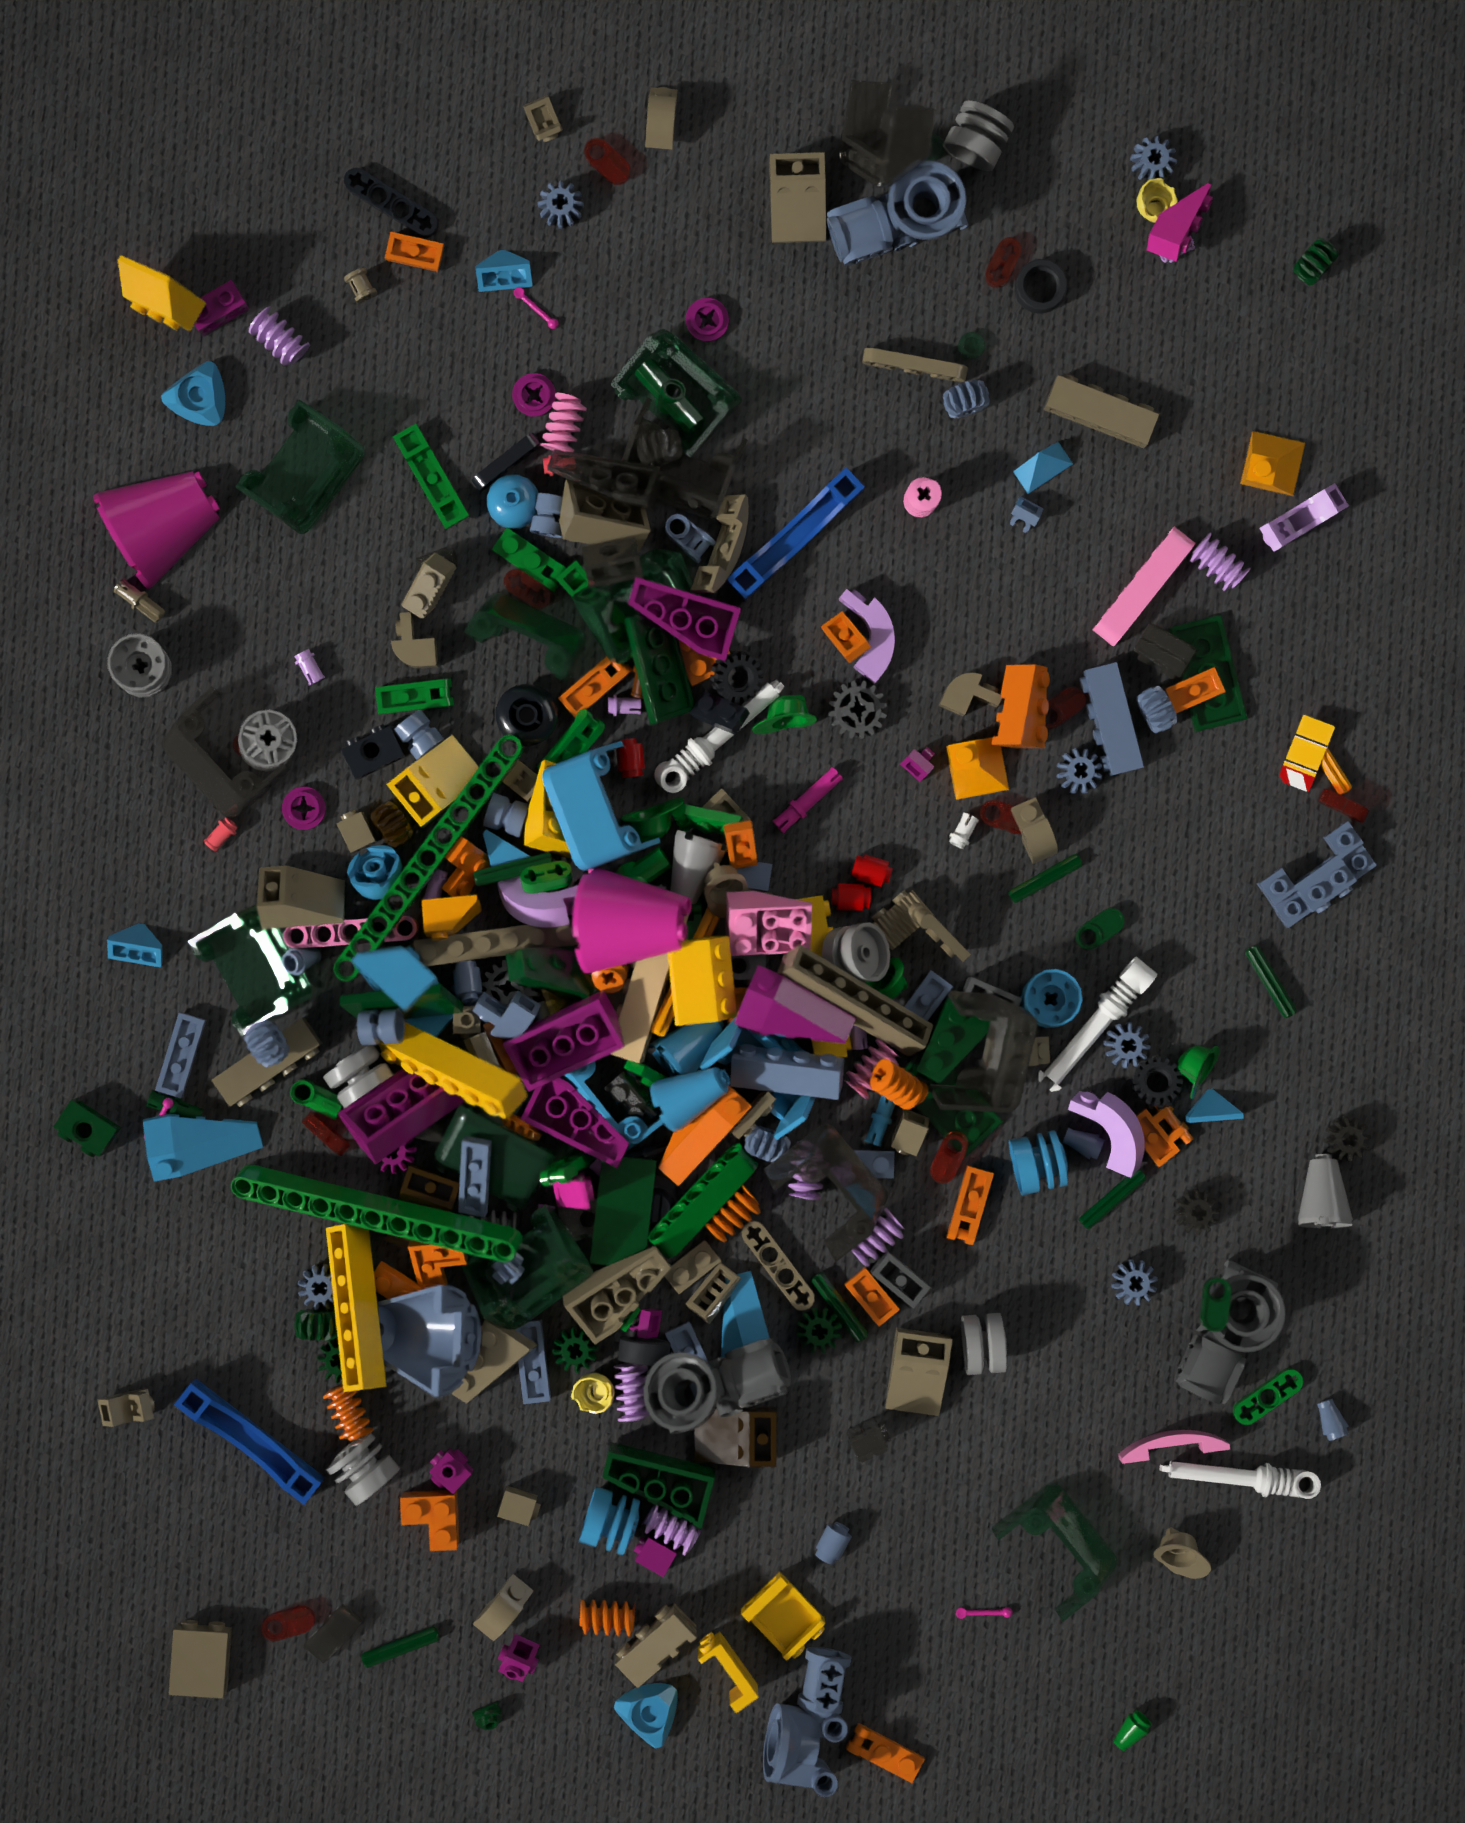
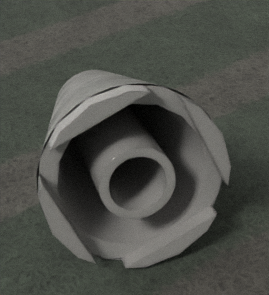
M677 829L674 842L670 891L690 898L691 903L696 904L705 889V876L714 869L715 862L720 864L727 852V845Z
M1331 1154L1315 1155V1159L1309 1162L1298 1216V1225L1306 1228H1321L1320 1226L1343 1228L1352 1226L1353 1218L1338 1161L1332 1159Z

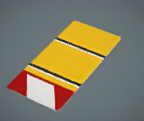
M1303 715L1279 774L1285 784L1306 792L1310 791L1335 729L1334 726Z

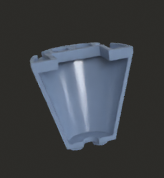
M438 1285L377 1302L384 1364L435 1397L448 1395L458 1389L464 1383L462 1379L468 1371L472 1372L481 1345L479 1315L475 1306L467 1300V1295L457 1288Z

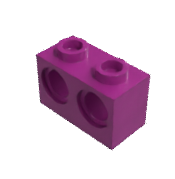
M232 280L200 298L206 304L194 325L204 337L249 310L248 305Z

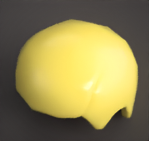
M1163 178L1149 179L1141 187L1136 202L1140 214L1145 219L1155 223L1160 213L1176 204L1178 200L1174 187L1165 184Z
M596 1372L582 1376L574 1384L571 1397L572 1400H576L580 1410L597 1414L605 1412L613 1404L615 1389L606 1376Z

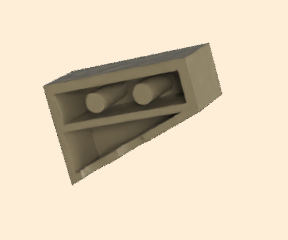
M494 1315L486 1319L481 1326V1345L476 1364L472 1372L468 1371L462 1379L464 1383L451 1394L467 1404L537 1347L538 1344L517 1332Z
M675 1603L669 1607L666 1604L661 1607L655 1614L657 1619L650 1626L647 1623L644 1624L636 1632L635 1636L637 1638L630 1645L627 1642L624 1643L615 1653L618 1656L615 1659V1665L637 1688L660 1670L661 1665L670 1656L674 1658L680 1652L678 1648L687 1640L691 1643L697 1638L696 1624Z

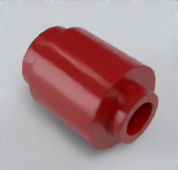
M636 738L620 740L623 746L616 749L618 772L621 771L622 778L643 776L645 763L642 743H637Z
M866 854L864 856L857 855L851 876L857 877L858 881L882 887L883 882L889 883L893 868L888 867L889 861Z
M838 883L837 889L832 888L831 904L836 905L837 910L863 911V908L870 909V887H864V884Z

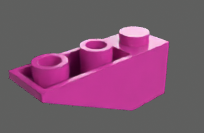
M1205 184L1160 213L1149 234L1147 251L1176 262L1181 252H1187L1192 237H1190L1191 233H1197L1202 222V217L1200 216L1202 212H1208L1213 197L1209 196L1211 184Z
M584 1170L578 1171V1175L572 1177L570 1183L560 1184L555 1182L553 1188L557 1206L590 1208L589 1201L594 1200L591 1176L585 1177Z

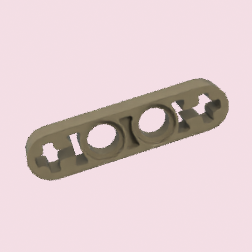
M865 348L862 363L869 366L891 370L900 368L904 369V372L918 375L927 373L931 374L930 377L956 382H965L968 371L967 366L875 348Z
M756 1220L746 1222L742 1228V1238L790 1303L798 1310L809 1309L814 1303L812 1289L764 1225ZM750 1226L754 1229L757 1227L761 1229L758 1234L762 1241L766 1237L770 1240L762 1244L758 1250L754 1248V1246L758 1245L754 1237L749 1239L746 1236L749 1233L747 1228ZM767 1247H773L778 1252L777 1258L772 1262L765 1261L762 1257V1252ZM788 1268L793 1271L794 1278L791 1282L782 1283L779 1280L778 1274L782 1269ZM798 1280L802 1283V1285L797 1286L801 1293H809L807 1297L808 1303L805 1305L803 1302L798 1304L795 1302L798 1297L794 1290L791 1293L786 1291V1289L794 1287Z

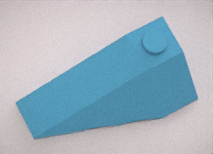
M177 1114L143 1119L147 1159L154 1182L181 1177L263 1148L259 1127L255 1121L233 1119L215 1121L205 1120V1117L196 1116V1119L182 1118Z
M751 1270L737 1274L741 1277V1280L723 1305L721 1358L725 1357V1353L770 1338ZM725 1277V1284H728L730 1280Z

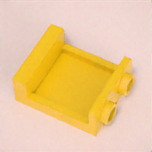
M781 1572L776 1574L741 1608V1615L748 1622L751 1621L782 1653V1657L786 1661L791 1657L794 1659L798 1657L805 1649L804 1644L810 1638L815 1640L825 1630L823 1627L826 1624L825 1618Z
M720 1631L715 1635L711 1632L699 1641L701 1645L698 1646V1660L702 1664L712 1656L717 1657L737 1685L729 1691L730 1705L738 1713L759 1697L758 1684Z

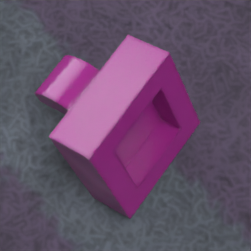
M928 747L921 753L913 749L900 765L921 782L934 768L929 760L935 753Z
M653 1308L642 1309L638 1314L640 1318L639 1325H630L629 1329L637 1331V1337L646 1339L658 1337L662 1310Z

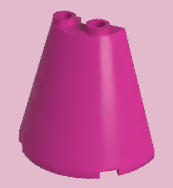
M193 471L101 491L93 495L95 503L99 502L100 504L97 509L117 547L129 566L137 570L136 576L147 589L153 587L219 519L216 511L220 510L212 495L206 496L203 488L207 485L199 471L197 473Z
M601 868L589 869L590 874L583 875L574 902L573 937H577L580 948H576L575 952L578 963L584 973H592L682 950L683 940L687 938L688 932L687 925L683 923V919L691 912L690 898Z

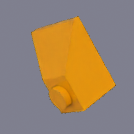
M1252 431L1240 484L1293 496L1305 443Z
M992 738L946 746L956 800L1009 790L1001 746L991 745Z
M477 895L422 900L424 933L434 941L446 940L448 935H455L482 911Z

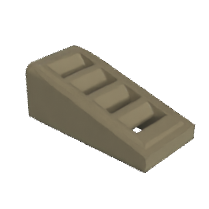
M720 1262L686 1302V1305L697 1316L710 1324L740 1282L741 1277ZM722 1274L728 1280H730V1282L728 1284H725L722 1280L718 1278L719 1275ZM714 1283L723 1289L721 1293L712 1287ZM709 1292L716 1299L711 1301L705 1295ZM701 1301L709 1306L707 1310L699 1306Z

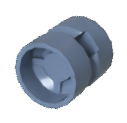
M537 493L535 504L537 514L532 517L530 532L553 538H563L559 523L563 497Z
M421 709L410 715L394 729L395 734L403 743H409L408 750L416 760L445 740L435 727H429L430 720Z
M494 793L490 800L483 826L497 831L504 827L506 833L520 838L530 804L521 801H514L511 804L509 797Z
M377 1009L361 1010L357 1019V1032L360 1043L362 1045H378L381 1040L384 1044L402 1043L405 1034V1022L401 1009H383L381 1013Z

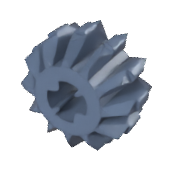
M1155 136L1151 143L1146 137L1143 139L1142 145L1136 144L1134 147L1136 153L1131 155L1130 160L1136 163L1131 168L1133 172L1141 170L1138 176L1139 180H1142L1145 175L1148 176V180L1155 179V176L1165 180V175H1172L1173 169L1171 167L1177 164V159L1171 156L1175 154L1176 150L1174 148L1167 150L1168 140H1165L1163 144H1159V136ZM1151 155H1154L1153 158L1158 157L1159 161L1156 165L1154 161L1152 163L1149 162L1148 159Z
M560 180L558 182L559 188L555 189L554 185L549 183L550 193L543 190L540 192V196L544 200L538 201L537 205L543 209L540 212L541 218L549 217L547 221L549 226H552L558 220V228L562 229L563 221L565 220L569 226L574 225L571 216L576 219L581 218V213L578 210L584 208V203L578 201L582 195L580 191L573 192V184L570 183L564 189L563 181ZM562 199L565 205H563V209L559 210L556 204Z
M981 380L966 381L951 387L943 394L944 406L951 418L967 417L982 411L990 404L988 389Z
M1160 686L1150 687L1137 696V706L1151 731L1154 733L1163 732L1177 723V713L1173 708L1174 706Z
M1077 748L1072 749V757L1067 753L1062 755L1067 764L1057 763L1058 768L1065 769V772L1056 775L1057 778L1066 777L1067 779L1061 786L1066 788L1072 783L1071 793L1073 794L1077 792L1078 786H1080L1082 794L1087 793V785L1095 789L1097 785L1092 778L1096 780L1102 779V775L1095 773V770L1101 769L1103 766L1102 764L1093 765L1092 762L1098 756L1094 754L1088 759V749H1083L1081 756ZM1076 764L1078 767L1082 765L1085 767L1083 770L1084 778H1082V775L1078 777L1074 775L1076 772L1074 766Z
M270 1020L256 1022L245 1031L246 1036L244 1039L248 1044L247 1048L251 1051V1056H254L257 1062L261 1063L264 1067L277 1065L288 1056L289 1046L286 1043L287 1039L283 1036L282 1031L278 1029L277 1025Z
M1131 1022L1126 1023L1125 1031L1121 1024H1116L1115 1028L1118 1034L1109 1030L1107 1034L1113 1038V1041L1106 1040L1103 1043L1106 1046H1112V1049L1107 1050L1105 1055L1109 1057L1116 1054L1112 1059L1114 1065H1117L1122 1059V1067L1128 1068L1130 1059L1131 1064L1137 1067L1139 1065L1137 1056L1143 1060L1147 1058L1141 1051L1142 1049L1150 1050V1045L1142 1044L1149 1036L1148 1034L1138 1036L1142 1031V1027L1136 1026L1132 1031ZM1131 1039L1133 1041L1130 1043V1045H1133L1132 1050H1125L1123 1052L1121 1049L1124 1047L1121 1045L1122 1041H1129Z
M756 1125L754 1130L746 1136L744 1149L759 1159L780 1164L784 1163L785 1158L789 1154L791 1140L787 1136H782L776 1140L773 1137L776 1132L775 1130Z
M1128 1259L1129 1268L1120 1263L1118 1267L1123 1272L1121 1274L1117 1272L1112 1273V1276L1119 1280L1111 1283L1113 1289H1119L1115 1296L1118 1299L1124 1297V1303L1127 1305L1131 1303L1133 1298L1137 1306L1141 1305V1296L1146 1301H1150L1151 1298L1147 1294L1148 1290L1151 1292L1157 1291V1288L1150 1285V1283L1158 1281L1156 1276H1149L1154 1269L1151 1266L1144 1269L1145 1262L1142 1260L1138 1261L1135 1268L1134 1261ZM1139 1276L1140 1279L1137 1281L1139 1286L1137 1288L1131 1286L1130 1289L1129 1286L1132 1284L1130 1281L1131 1277L1138 1279Z
M317 1264L313 1265V1274L305 1270L303 1275L307 1280L302 1279L298 1281V1285L306 1287V1289L298 1292L299 1296L308 1295L304 1302L306 1306L312 1300L315 1301L314 1310L320 1308L321 1302L326 1310L331 1307L330 1301L334 1303L331 1273H327L329 1269L328 1264L323 1265L321 1272ZM322 1281L325 1282L327 1286L324 1289H328L327 1293L325 1291L317 1292L315 1288L318 1285H315V1282L318 1284Z

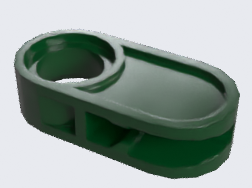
M1115 908L1103 910L1079 927L1075 934L1077 944L1086 950L1097 948L1123 928L1125 923L1123 914ZM1091 929L1095 932L1096 939L1093 944L1086 945L1082 942L1081 934L1084 930Z
M1219 1276L1207 1279L1202 1292L1200 1322L1211 1332L1223 1330L1227 1325L1229 1317L1231 1286L1225 1279ZM1217 1282L1222 1283L1225 1288L1224 1294L1219 1298L1212 1297L1210 1294V1287Z

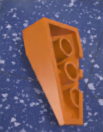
M728 1085L727 1093L685 1128L673 1132L658 1168L679 1186L752 1107L751 1104Z

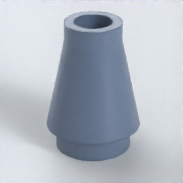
M315 947L289 949L282 957L283 969L289 974L300 975L314 964L320 962L321 953Z
M1068 1128L1063 1143L1089 1160L1090 1158L1097 1160L1105 1140L1100 1138L1099 1134Z
M1332 1398L1317 1404L1323 1435L1327 1436L1328 1441L1349 1434L1347 1430L1349 1425L1334 1404Z

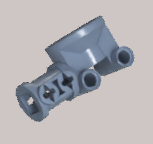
M919 161L905 167L895 177L889 193L882 195L877 200L875 196H870L829 211L827 213V225L838 259L845 266H850L891 251L893 247L895 251H901V247L907 245L912 247L918 243L917 239H936L946 234H951L954 229L960 228L962 230L968 227L969 224L964 213L966 204L964 186L957 174L946 165L935 161ZM919 198L930 199L935 204V214L931 217L919 216L913 210L914 202Z
M809 1647L806 1649L805 1655L808 1664L803 1692L798 1694L797 1704L799 1706L776 1703L771 1711L764 1742L763 1771L767 1782L813 1788L818 1795L829 1797L837 1790L838 1781L825 1761L818 1758L820 1737L827 1738L831 1742H839L847 1734L846 1722L839 1713H842L843 1702L840 1699L845 1671L847 1667H850L851 1656L834 1649Z

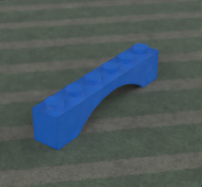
M846 467L779 533L727 578L726 583L746 602L863 492L865 487Z
M195 1379L174 1404V1406L195 1422L217 1433L243 1451L260 1465L282 1489L303 1505L306 1504L325 1478L198 1379Z

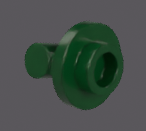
M498 1701L472 1711L478 1728L492 1730L502 1721L501 1708Z

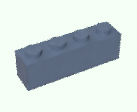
M1117 662L1083 671V677L1079 678L1083 694L1088 693L1090 703L1086 704L1089 719L1095 720L1097 729L1093 730V736L1096 745H1101L1104 756H1100L1103 772L1108 771V775L1113 776L1143 768L1144 765Z
M750 1044L736 1045L731 1059V1087L839 1100L843 1086L844 1058L836 1057L832 1054L817 1055L809 1054L806 1051H784L775 1047L768 1049L755 1047Z

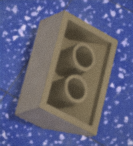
M571 479L566 480L559 519L563 539L590 544L596 547L615 549L621 552L639 554L650 532L642 495Z

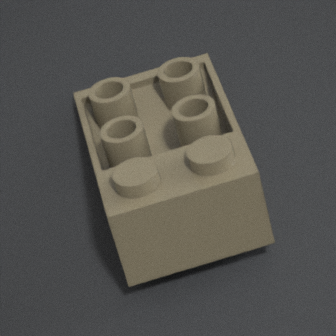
M825 153L770 154L772 243L826 242Z
M290 866L259 868L257 909L262 929L344 923L345 880Z
M896 1328L885 1409L939 1416L951 1354L952 1338L950 1335Z

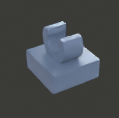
M1020 496L1011 514L1013 516L1010 525L1014 526L1016 520L1021 519L1026 523L1023 532L1026 533L1031 525L1035 527L1043 508Z

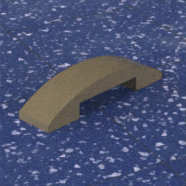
M724 495L716 517L722 526L708 565L699 566L691 587L693 593L716 592L733 571L740 556L747 530L749 505L746 495Z

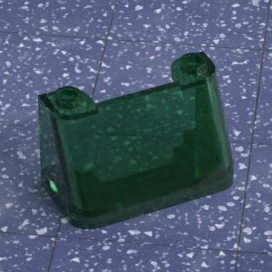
M660 329L648 335L610 383L615 388V393L625 401L628 399H638L676 434L674 436L676 449L689 457L697 453L742 402L741 396L674 334L665 329ZM648 359H654L671 379H676L683 383L686 389V397L706 418L705 422L692 434H686L670 414L662 413L657 409L655 397L636 377V370Z
M299 399L288 413V425L293 429L288 439L263 473L255 469L249 470L242 475L235 487L299 534H305L313 528L359 465L364 456V448L343 428Z
M661 548L650 550L580 590L572 597L576 609L610 661L623 663L631 658L632 651L624 618L641 613L628 604L636 577L693 593L691 591L693 581L681 553Z
M498 592L488 596L470 619L465 630L466 635L470 639L482 644L484 639H488L491 636L500 637L505 626L549 646L544 658L545 666L550 672L555 674V678L568 683L586 641L583 632L575 626L503 593Z
M257 904L232 914L188 941L196 958L204 962L212 960L215 962L239 1007L232 1013V1024L238 1030L240 1036L245 1035V1031L256 1022L267 1019L271 1021L312 997V989L304 973L293 975L283 969L282 957L290 948L284 942L279 928L262 929Z
M460 1103L431 1159L435 1163L433 1167L448 1175L450 1171L460 1177L463 1138L469 1136L491 1140L489 1193L506 1201L505 1206L514 1212L527 1211L542 1184L540 1180L541 1171L553 1163L558 1152L547 1146L546 1148L543 1146L537 1147V1142H532L486 1117L483 1113L478 1115V1112L474 1110L475 1108L469 1107L468 1104Z
M546 1204L533 1212L530 1217V1224L533 1229L522 1236L523 1241L517 1253L524 1258L521 1266L525 1270L513 1284L504 1281L501 1285L492 1277L495 1270L491 1267V1264L494 1262L492 1259L473 1255L466 1265L461 1266L483 1318L507 1330H514L525 1325L564 1295L586 1281L593 1273L588 1259L555 1210Z

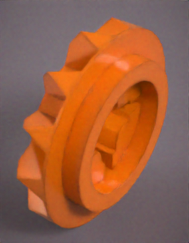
M514 1113L507 1120L502 1119V1123L507 1128L533 1141L539 1140L543 1135L538 1128L520 1120L521 1116Z

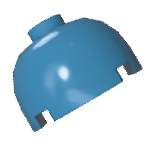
M506 475L497 479L491 485L487 494V509L491 518L505 528L520 529L532 522V517L537 514L535 504L538 490L528 478L520 475Z
M376 845L367 848L369 852L364 853L362 856L360 853L355 855L349 863L347 871L351 884L362 896L373 900L382 899L404 870L400 857L392 847Z

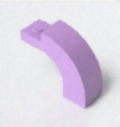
M1334 483L1262 526L1260 530L1263 533V539L1267 545L1271 546L1273 551H1276L1349 505Z
M846 589L840 596L839 601L865 622L869 631V645L871 646L853 668L875 684L888 667L893 655L895 643L893 625L887 611L876 598L867 606L864 603L866 599L856 590L850 592Z
M520 876L496 882L505 909L515 919L536 927L549 928L569 924L568 916L573 914L576 892L579 885L552 893L530 894L522 889Z
M1079 1091L1071 1099L1068 1110L1092 1119L1104 1127L1111 1140V1154L1106 1168L1132 1178L1141 1166L1145 1149L1143 1130L1136 1115L1126 1103L1109 1092L1101 1099H1098L1093 1093Z

